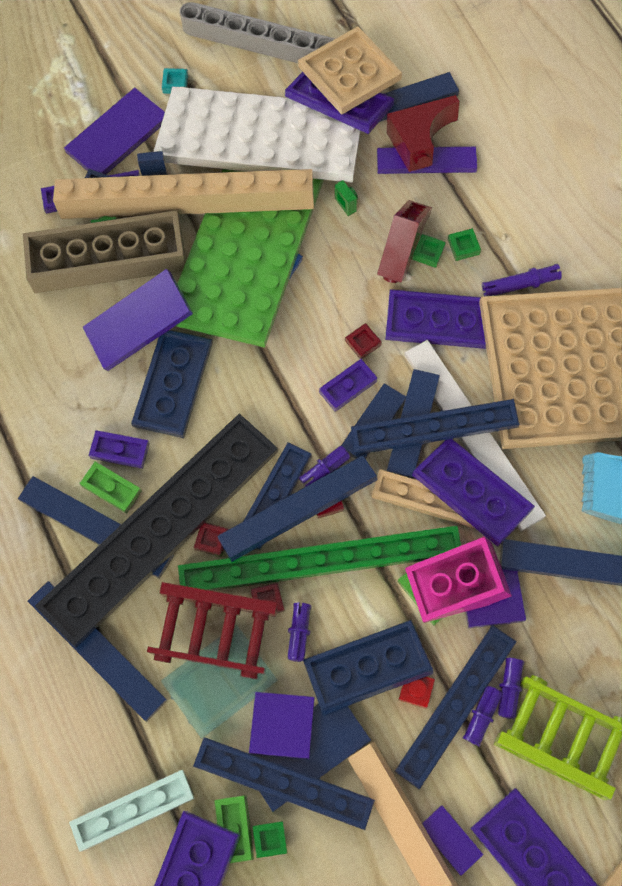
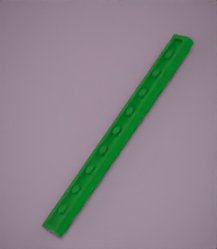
M458 526L247 555L231 562L230 558L184 564L178 565L179 582L182 586L217 591L419 562L461 546Z

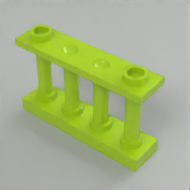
M531 675L530 678L524 677L521 680L520 686L527 689L528 692L511 730L508 729L507 733L503 731L498 733L493 745L602 800H611L616 788L607 784L609 779L606 777L622 740V718L614 716L612 719L547 687L548 682L534 675ZM540 695L556 704L539 744L535 743L533 747L523 742L525 737L522 735ZM568 709L582 716L583 719L567 758L563 757L561 761L551 756L552 750L550 748ZM594 723L611 730V733L595 772L592 771L589 775L579 770L581 765L578 762Z

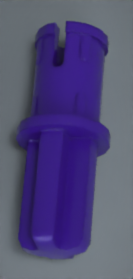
M339 446L324 459H318L317 464L300 476L299 479L304 484L310 478H313L306 484L305 487L338 469L350 459V455L344 447Z
M297 602L293 604L292 625L288 628L290 641L287 657L290 661L301 662L305 659L307 636L311 634L308 626L312 606L302 603L301 607L300 603Z
M506 658L503 683L499 684V687L502 688V696L498 715L506 719H514L516 717L519 692L523 691L520 685L525 662L516 658Z
M492 686L485 688L476 710L471 712L474 715L465 735L462 737L463 739L479 747L481 746L482 739L490 722H494L492 717L502 696L500 690Z

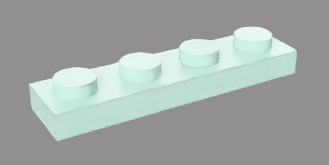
M180 770L74 819L69 824L79 852H82L195 798L184 770Z

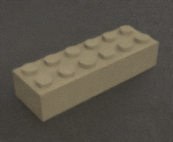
M177 210L23 233L26 279L34 294L154 276L166 269L171 273L181 272L186 263L182 230Z

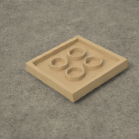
M358 26L298 60V67L341 115L402 80V72Z

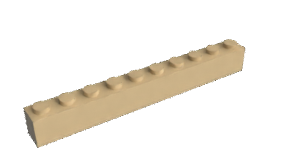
M312 169L55 179L53 202L61 219L142 216L176 210L178 214L314 209Z

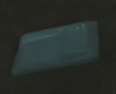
M236 624L228 661L245 664L249 641ZM221 636L201 650L199 656L216 659ZM259 656L257 666L265 668L266 673L265 675L258 674V679L241 677V671L187 661L161 680V682L170 693L171 699L177 703L188 719V723L193 726L200 738L203 739L255 699V692H264L278 680Z

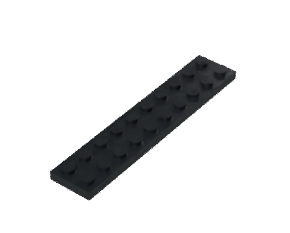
M239 413L39 601L35 607L77 648L278 453V447Z

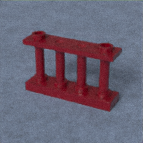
M165 582L161 583L159 594L167 597L168 608L159 648L149 646L147 648V653L154 655L153 660L171 663L172 658L234 669L241 671V677L258 679V674L265 675L266 669L258 667L257 663L265 621H269V616L276 617L278 609L276 602ZM184 601L194 602V607L197 608L188 654L171 651L179 607L183 605ZM212 606L222 607L223 613H225L216 659L199 656L208 610L211 611ZM241 611L252 613L251 618H254L245 664L228 661L236 618L240 616Z

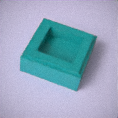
M164 68L162 92L164 94H171L172 87L187 88L188 69Z

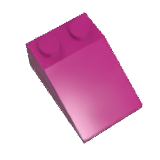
M486 537L479 538L405 568L424 623L485 607L512 596L494 546Z

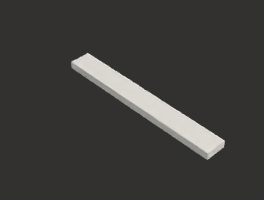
M428 340L405 352L404 356L413 369L440 375L434 401L441 411L472 406ZM491 433L459 438L470 454L535 506L533 511L519 524L518 528L521 532L546 517Z

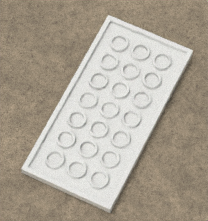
M172 87L154 152L163 151L165 162L172 164L247 172L312 169L313 179L344 180V182L353 183L361 131L289 98Z

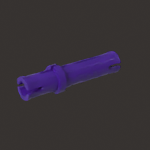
M559 264L540 269L533 267L528 272L482 282V292L485 291L486 293H483V295L487 297L528 287L534 289L538 288L540 284L561 280L562 273L561 271L557 272L560 269Z

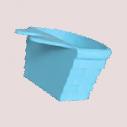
M601 452L583 456L582 463L584 466L582 475H584L582 483L584 487L581 501L583 502L582 512L622 525V456Z

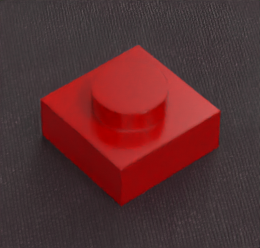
M424 677L402 685L398 700L427 709L435 679Z

